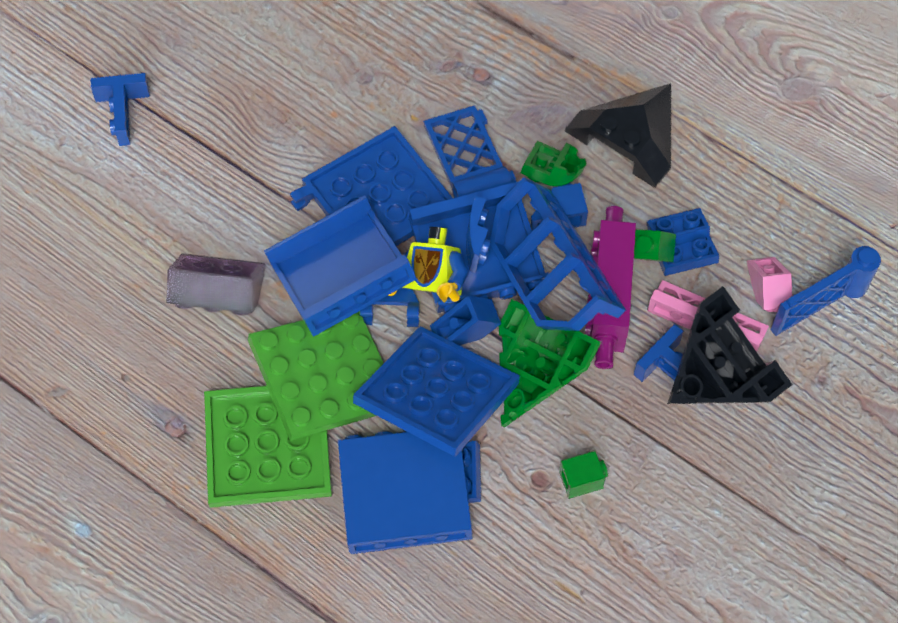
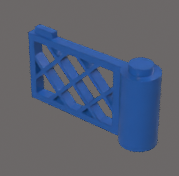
M475 105L424 120L425 130L452 188L454 198L516 182L513 171H508L505 166L503 167L484 126L488 123L483 110H477ZM470 116L474 120L471 128L459 124L461 119ZM440 125L449 127L445 136L434 132L433 128ZM454 130L467 134L463 142L450 138ZM472 136L484 141L480 148L468 144ZM446 144L459 148L454 156L443 152ZM464 150L476 154L472 163L460 159ZM481 157L488 158L494 163V165L488 167L477 164ZM455 165L468 169L466 174L454 177L452 170Z
M869 246L856 248L845 267L781 303L770 329L775 336L779 335L845 295L850 298L864 296L880 266L881 257L879 253Z

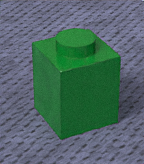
M635 230L634 259L673 263L676 234L653 230Z
M596 451L560 462L559 474L568 499L603 489L605 479L608 477V471L604 460L598 459Z

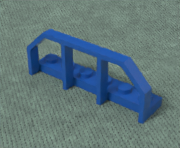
M523 177L497 204L490 246L536 325L548 330L580 331L598 312L602 315L606 313L619 318L626 309L551 190ZM528 193L531 198V206L541 214L543 219L532 233L509 255L504 248V241L510 211ZM552 232L555 237V245L565 253L566 257L530 292L516 267ZM572 270L575 271L580 278V286L590 294L592 299L570 321L547 320L538 304Z

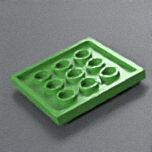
M360 311L314 337L304 320L249 334L248 343L290 441L376 416L353 403V395L384 364L363 317L360 316Z
M267 386L204 391L208 505L210 508L332 497L327 430L290 441Z

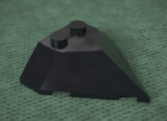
M671 84L580 110L565 128V132L585 145H588L593 138L598 139L633 161L632 174L656 188L671 169Z
M724 286L720 287L698 305L667 404L771 402L793 385L776 360L768 363L763 362L732 317L741 310Z

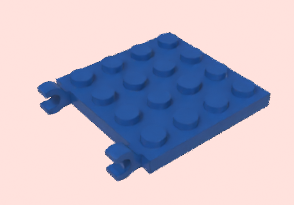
M396 126L302 178L303 187L290 193L293 199L291 204L297 211L306 207L314 199L326 216L366 196L372 211L396 246L414 236L409 221L410 209L453 198Z

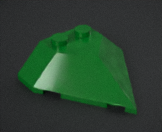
M511 299L499 326V336L502 337L503 352L499 353L500 366L519 375L520 379L518 386L504 400V414L501 415V426L506 427L588 370L601 342L579 331L541 328L536 325L524 304ZM544 315L547 320H554V319H552V318H550V317Z

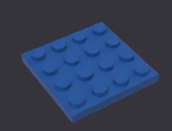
M420 326L353 395V403L456 457L518 386L520 376Z

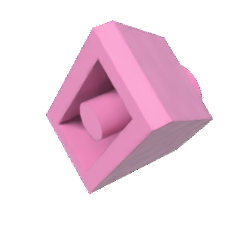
M775 257L747 260L756 302L763 310L778 312L780 304L792 297L791 273Z

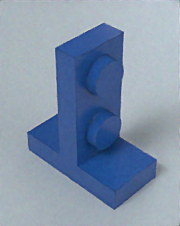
M137 73L90 78L95 102L109 101L110 112L114 113V119L109 121L111 135H116L119 146L130 145L128 99L150 97L146 74Z
M674 324L636 363L634 376L643 382L658 367L675 381L683 354L673 350L680 344L684 331Z

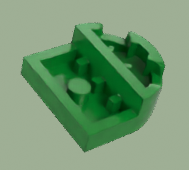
M537 141L520 173L534 182H541L549 186H562L572 182L581 175L586 166V159H580L577 156L578 149L568 143L560 151Z

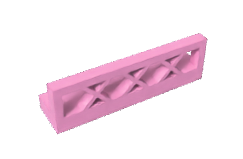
M662 280L658 289L654 290L650 298L648 312L691 330L698 308L693 304L699 305L705 298ZM664 291L669 292V293L675 295L676 298L673 297V296H671V295H668V294L664 293ZM737 313L732 318L736 323H740L737 325L757 352L769 326ZM747 327L759 331V334L747 329Z

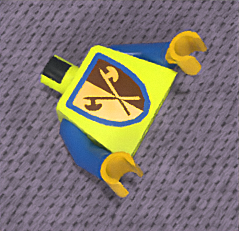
M430 227L428 243L413 242L410 245V249L406 252L405 256L411 264L416 280L402 287L411 290L435 292L443 303L446 302L448 297L452 302L460 299L462 285L468 276V269L461 255L460 248L445 245L446 228ZM397 291L389 294L388 296H394Z

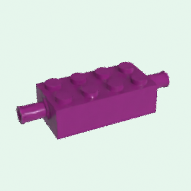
M609 206L606 208V220H601L599 231L594 230L591 245L592 257L626 309L619 318L606 313L602 315L598 312L585 325L584 334L601 342L596 352L594 363L600 369H610L613 367L614 352L624 353L630 324L636 223L623 222L624 209L619 206ZM590 294L587 296V303L592 299Z

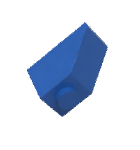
M568 183L553 187L551 192L573 227L586 226L588 209L581 183ZM537 211L531 216L530 227L532 231L543 219Z
M468 295L431 324L430 328L433 333L461 346L484 338L500 326L501 321L492 299Z

